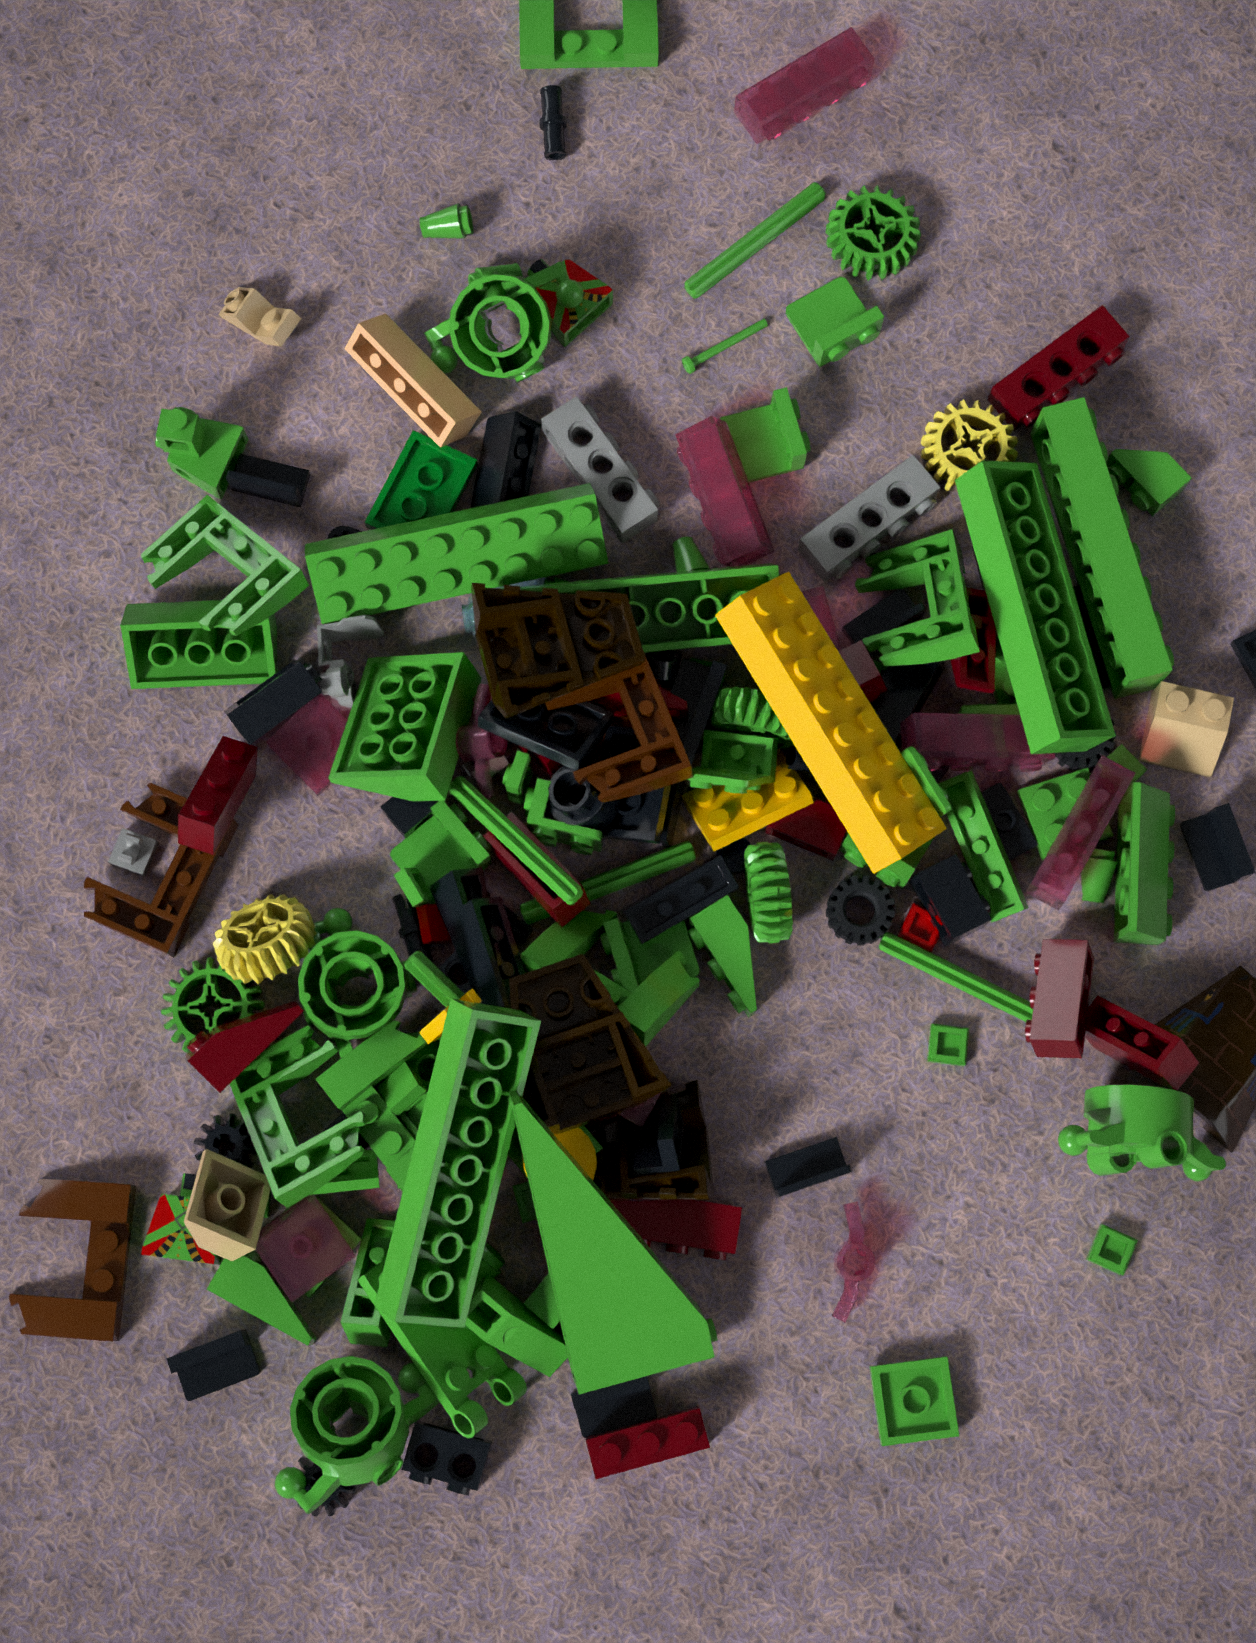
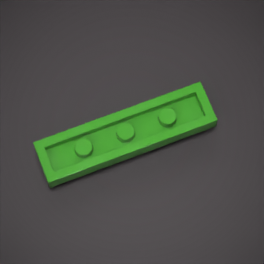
M966 771L939 783L938 785L945 790L948 796L951 811L946 814L966 863L971 870L979 894H982L990 905L991 923L1028 909L1029 907L973 771Z

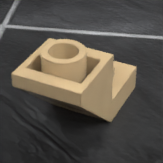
M238 287L227 295L224 300L225 306L218 314L221 318L264 344L280 347L283 346L302 319L292 309L274 307L256 289Z

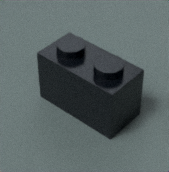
M956 854L918 872L910 881L922 906L929 912L934 928L935 926L937 927L940 934L939 937L945 947L984 928L992 920L988 901L982 894L978 895L972 884L973 876L971 870L965 862H960ZM935 916H939L943 924L942 926L935 919Z

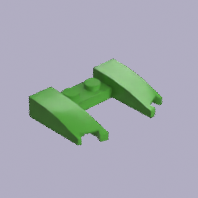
M519 0L521 69L658 67L657 0H622L623 29L560 31H554V0Z
M208 495L141 553L144 563L153 562L155 572L147 575V578L155 589L188 570L214 550L247 576L241 584L198 622L201 628L211 631L216 626L230 629V633L237 636L269 618L309 586L302 570Z
M953 529L871 555L865 559L867 566L874 568L871 577L856 579L855 587L858 593L902 589L922 584L926 586L930 618L863 638V643L869 652L878 650L883 655L879 658L883 666L926 664L951 660L980 652L963 575L966 572L962 550Z
M582 910L564 927L555 922L521 954L525 973L580 954L584 955L600 938V934L606 932L603 923L616 919L617 913L606 910L605 914ZM679 951L653 971L632 993L594 970L645 1047L699 987L700 980L698 977L690 978L683 967L686 963V958Z
M394 1020L318 1076L316 1081L336 1107L342 1110L348 1118L359 1111L365 1113L367 1122L365 1126L360 1127L359 1133L386 1166V1171L403 1192L416 1139L400 1118L389 1110L376 1086L425 1047L427 1042L420 1034L418 1038H415L397 1030L401 1022Z
M308 1025L266 1048L230 1083L274 1198L286 1208L321 1188L364 1154V1148L358 1146L360 1127L365 1126L367 1122L366 1115L362 1111L300 1145L298 1144L279 1095L307 1077L338 1052L336 1046L329 1040L323 1046L313 1041L311 1037L314 1030Z

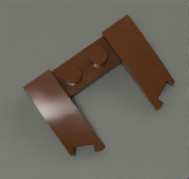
M646 656L645 662L545 703L547 710H552L619 693L641 747L573 772L575 780L580 785L587 780L601 792L598 796L600 802L603 803L639 795L693 777L690 761Z
M150 782L147 786L153 795L136 808L129 801L122 805L120 809L122 812L178 838V814L187 798ZM232 819L214 855L180 844L151 904L86 877L84 888L86 890H95L94 912H84V917L174 958L190 926L187 921L219 856H224L239 824Z
M40 1178L37 1183L43 1186L31 1207L23 1204L19 1216L91 1221L82 1299L9 1294L11 1306L19 1304L26 1327L20 1329V1332L25 1335L119 1341L136 1185Z

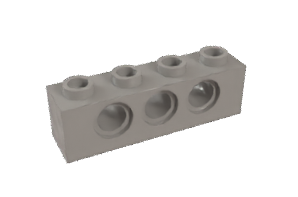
M576 396L541 419L542 432L580 485L591 484L596 495L598 511L623 544L657 522V508L660 505L654 493L649 488L644 490L637 481L639 474L634 465L629 460L624 462L617 453L619 446L614 437L609 432L604 434L597 425L599 418L594 409L589 404L584 406ZM580 435L591 438V442L586 445H578L573 440ZM605 463L612 469L607 473L601 474L593 468L597 464ZM620 491H625L632 498L626 502H619L613 496Z
M912 455L800 538L797 550L824 582L832 576L835 579H839L853 567L851 562L862 555L864 558H867L881 546L879 541L890 534L892 537L900 534L909 525L907 520L916 513L920 516L928 513L937 504L935 499L940 486L916 457ZM894 495L902 496L908 504L897 506L892 503L890 497ZM866 516L875 517L880 525L869 527L863 523L862 518ZM845 537L851 542L852 546L840 548L834 543V539Z

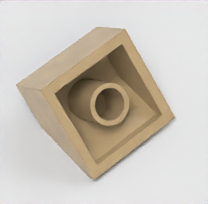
M1161 681L1151 693L1138 761L1211 777L1228 733L1234 697Z
M208 1149L203 1151L184 1219V1224L199 1248L230 1261H234L256 1249L271 1190L266 1175Z

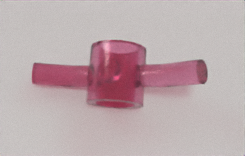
M480 684L477 687L474 703V724L462 725L456 733V748L462 760L466 762L475 761V775L479 792L487 799L495 797V792L490 774L489 759L500 758L505 754L507 740L478 727V716L488 705L491 698L489 686L487 684Z
M858 1201L843 1205L849 1227L848 1244L841 1246L837 1250L833 1259L836 1273L844 1279V1289L832 1317L846 1323L858 1298L860 1281L868 1278L875 1267V1257L871 1249L864 1245L865 1230ZM850 1249H855L858 1255L865 1258L864 1270H858L854 1275L849 1274L843 1267L845 1264L844 1255Z

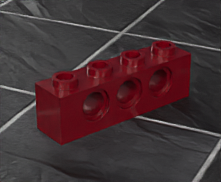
M1101 305L995 384L987 400L999 414L1004 413V420L1007 424H1013V431L1023 424L1028 428L1035 424L1043 407L1064 402L1070 396L1071 392L1069 390L1078 383L1081 387L1087 385L1097 376V369L1105 363L1108 366H1112L1125 354L1123 348L1130 336L1107 309ZM1080 347L1091 348L1095 355L1085 354ZM1053 367L1065 369L1068 375L1062 376L1057 374ZM1034 387L1041 395L1032 396L1025 388Z

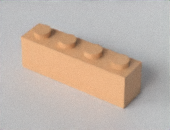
M387 314L358 323L344 349L440 448L466 437L482 411Z

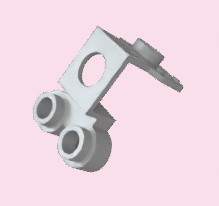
M355 616L343 618L336 623L317 625L319 667L324 672L320 674L322 678L320 682L323 695L331 696L334 708H341L342 711L351 710L358 689L354 681V672L344 659L332 661V642L380 638L384 635V630L372 616ZM324 646L326 649L327 660L324 655Z

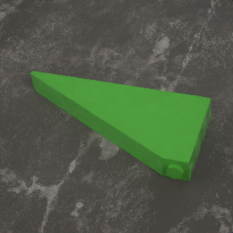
M509 1091L572 1378L579 1395L714 1358L712 1342H716L718 1339L712 1318L705 1319L698 1304L518 1091Z

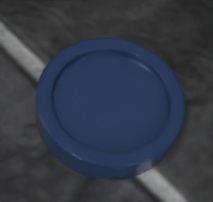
M741 838L717 850V855L722 856L731 873L745 871L744 854L747 846L751 845L745 838Z

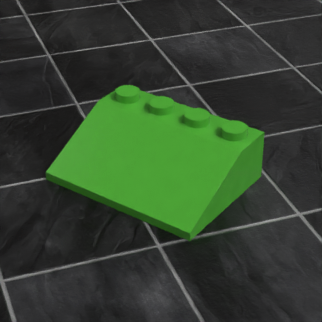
M455 652L368 658L328 777L330 782L409 801L446 800L474 707L472 698L478 693L482 677L465 653Z

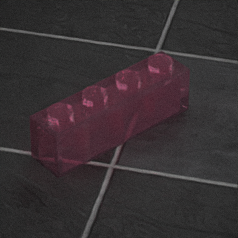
M850 27L736 95L734 113L756 144L765 139L768 141L774 140L783 133L785 127L795 121L796 123L804 122L813 114L815 109L824 104L825 106L834 104L840 99L842 93L850 88L858 89L864 86L871 78L875 58L853 28Z
M710 416L675 434L679 444L677 454L683 465L688 468L691 477L689 479V487L693 495L700 501L703 509L700 513L701 519L706 529L711 531L715 542L712 548L717 560L727 567L746 566L775 552L727 422Z
M914 713L900 722L902 751L910 746L914 747L927 761L929 771L938 770L940 766H952V771L956 772L973 770L974 766H986V771L988 772L1005 771L1008 767H1019L1020 772H1035L1041 770L1043 764L1055 759V753L1031 754L1020 715Z
M1103 755L1100 757L1025 893L1057 910L1062 907L1136 774L1135 772Z

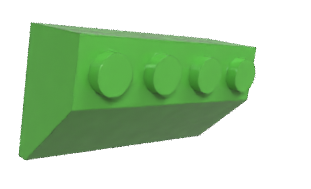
M222 600L127 604L120 626L131 689L263 683L277 673V626L275 613L259 624L234 636L230 633V629L215 626L211 631L201 628L198 623Z
M1133 782L1118 797L1113 942L1159 945L1166 941V936H1170L1172 931V915L1167 914V899H1171L1173 894V878L1168 877V863H1172L1174 858V842L1169 841V827L1174 825L1175 806L1170 804V793L1141 782Z

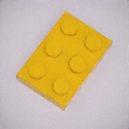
M778 748L775 782L761 785V790H747V793L743 794L724 791L725 785H712L710 789L695 788L681 795L685 807L713 851L814 803L811 792L797 772L787 768L786 756L781 749Z

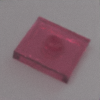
M320 693L295 713L266 743L319 796L331 784L328 777L347 719Z
M308 1195L264 1226L260 1230L255 1249L292 1303L357 1257L315 1195Z

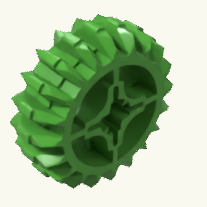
M863 185L860 188L859 196L850 190L847 193L846 200L840 198L836 202V209H832L829 213V223L825 229L826 235L829 236L826 241L827 248L833 249L831 254L833 260L842 259L840 265L842 270L850 266L854 267L852 272L854 278L859 275L860 271H865L868 281L872 279L873 272H877L878 276L883 280L886 278L887 269L896 275L899 273L900 265L907 267L911 260L910 256H914L917 252V242L920 241L921 232L918 230L920 225L919 217H913L915 212L914 205L904 207L906 201L904 195L897 199L893 198L894 191L892 188L886 194L880 193L881 189L877 185L874 187L873 192L869 193ZM863 214L862 222L854 224L853 228L845 229L846 224L852 218ZM901 236L900 242L888 251H883L886 242L892 241L893 237Z
M735 686L722 689V691L717 693L711 709V725L716 730L779 737L778 748L782 750L795 746L760 689L755 690L748 687L739 688Z
M767 841L757 842L756 845H748L744 854V873L753 936L759 943L768 942L770 944L779 943L780 940H789L793 931L791 887L784 850L778 842L769 843Z
M213 957L207 958L206 969H203L199 961H193L192 968L194 973L192 974L186 969L181 968L179 973L184 978L181 984L173 979L169 982V985L176 989L175 994H163V999L172 1003V1007L162 1008L161 1014L168 1017L173 1016V1019L164 1024V1028L168 1031L178 1029L172 1035L171 1040L176 1044L185 1040L182 1050L186 1053L190 1051L186 1046L196 1035L189 1029L185 1016L203 1018L205 1029L209 1033L213 1028L223 1025L225 1019L231 1015L241 1012L239 1019L254 1015L253 1010L265 1008L263 1001L252 999L262 993V989L259 986L248 988L254 980L246 984L241 979L233 980L231 975H228L225 969L221 968L220 964L217 969V964ZM218 979L234 983L240 992L242 1000L224 999L221 995V988L218 987ZM206 981V984L203 985L201 997L185 1005L191 991L197 985ZM215 997V1002L219 1005L223 1004L225 1007L215 1010L214 1017L211 1019L212 1015L201 1010H204L205 1007H210Z

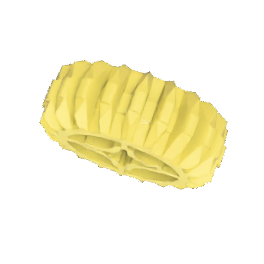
M963 399L959 402L958 410L950 403L945 407V414L938 411L934 414V422L927 423L925 427L927 434L923 435L921 439V445L926 447L921 451V459L929 460L925 465L927 472L937 471L933 477L936 482H940L943 479L947 481L944 487L946 492L950 491L953 485H956L955 480L968 471L955 465H964L970 470L981 461H985L984 451H987L991 444L996 446V461L1012 462L1016 460L1018 452L1013 448L1016 447L1018 439L1017 437L1009 436L1014 429L1013 424L1002 425L1005 415L1004 413L998 414L996 417L992 415L993 405H989L985 411L980 409L981 405L979 400H977L972 408H968L966 401ZM970 426L980 428L983 431H976L972 429ZM952 429L955 444L951 445L948 451L943 452L941 437Z
M270 894L264 900H260L257 897L249 905L243 903V908L239 911H231V918L221 922L222 928L215 932L216 940L213 942L221 968L225 969L226 973L231 975L233 980L241 979L244 984L254 980L259 984L264 978L269 977L273 981L276 975L280 973L287 974V969L290 967L300 966L299 959L306 957L309 954L308 949L315 945L314 936L316 931L308 909L304 907L303 903L298 902L296 897L288 899L285 894H282L275 898Z

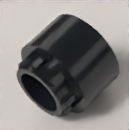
M584 762L580 769L590 766L592 764ZM567 766L561 767L551 778V783L548 787L549 798L547 805L551 814L560 822H565L568 825L582 826L599 831L607 827L616 817L621 799L600 802L598 800L600 791L587 780L580 785L574 778L573 772L575 770ZM585 792L583 799L580 801L581 795Z

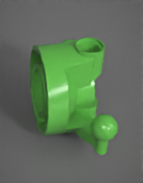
M561 261L526 278L508 274L498 275L496 270L487 273L469 283L460 292L451 309L449 319L424 332L433 350L430 359L445 374L452 372L456 368L459 356L466 366L483 376L515 378L516 382H520L545 369L543 355L550 344L552 320L546 301L536 289L556 280L558 283L556 289L557 301L565 308H574L583 300V287L579 282L569 279ZM504 304L507 306L506 309L514 312L519 318V335L522 336L519 343L505 350L502 347L504 343L497 340L493 335L491 329L492 319H488L486 313ZM450 335L453 348L443 345L441 339Z
M333 908L325 914L322 921L314 923L316 931L314 936L315 945L309 948L310 953L303 961L298 977L299 999L307 1024H314L320 1032L336 1042L340 1057L342 1058L354 1049L351 1039L371 1037L390 1024L401 1012L404 1000L412 997V993L417 992V987L413 975L404 966L407 960L402 961L394 949L378 936L358 930L350 931L353 924L350 913L342 908ZM327 932L331 935L322 940L321 934ZM369 975H375L378 990L375 995L372 994L367 1002L360 1006H350L344 1003L339 1005L334 987L337 985L343 987L348 980L354 977L369 979Z
M1105 1085L1087 1089L1084 1095L1083 1117L1089 1120L1088 1131H1085L1084 1128L1078 1125H1068L1059 1132L1058 1136L1059 1147L1068 1155L1078 1156L1087 1149L1088 1166L1094 1174L1099 1176L1126 1173L1137 1162H1142L1150 1169L1182 1164L1187 1178L1193 1181H1203L1212 1174V1171L1223 1170L1226 1166V1161L1223 1157L1213 1155L1205 1144L1193 1136L1194 1098L1186 1093L1172 1089L1142 1085Z
M354 1356L330 1359L312 1369L296 1388L290 1406L291 1429L304 1455L322 1469L323 1475L316 1481L311 1490L307 1492L305 1489L306 1477L304 1473L296 1467H286L280 1470L276 1476L275 1489L277 1493L283 1498L295 1499L303 1510L310 1514L325 1502L340 1485L352 1486L373 1481L377 1486H380L389 1481L403 1465V1460L400 1456L405 1448L409 1426L426 1415L440 1402L415 1364L408 1363L404 1365L398 1375V1384L402 1390L411 1394L418 1393L419 1395L418 1398L409 1401L405 1405L391 1375L371 1360ZM350 1407L354 1414L361 1415L367 1419V1427L355 1436L342 1438L336 1435L333 1423L339 1420Z

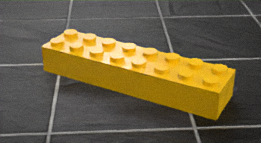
M789 571L740 595L715 614L873 874L902 859L947 829Z

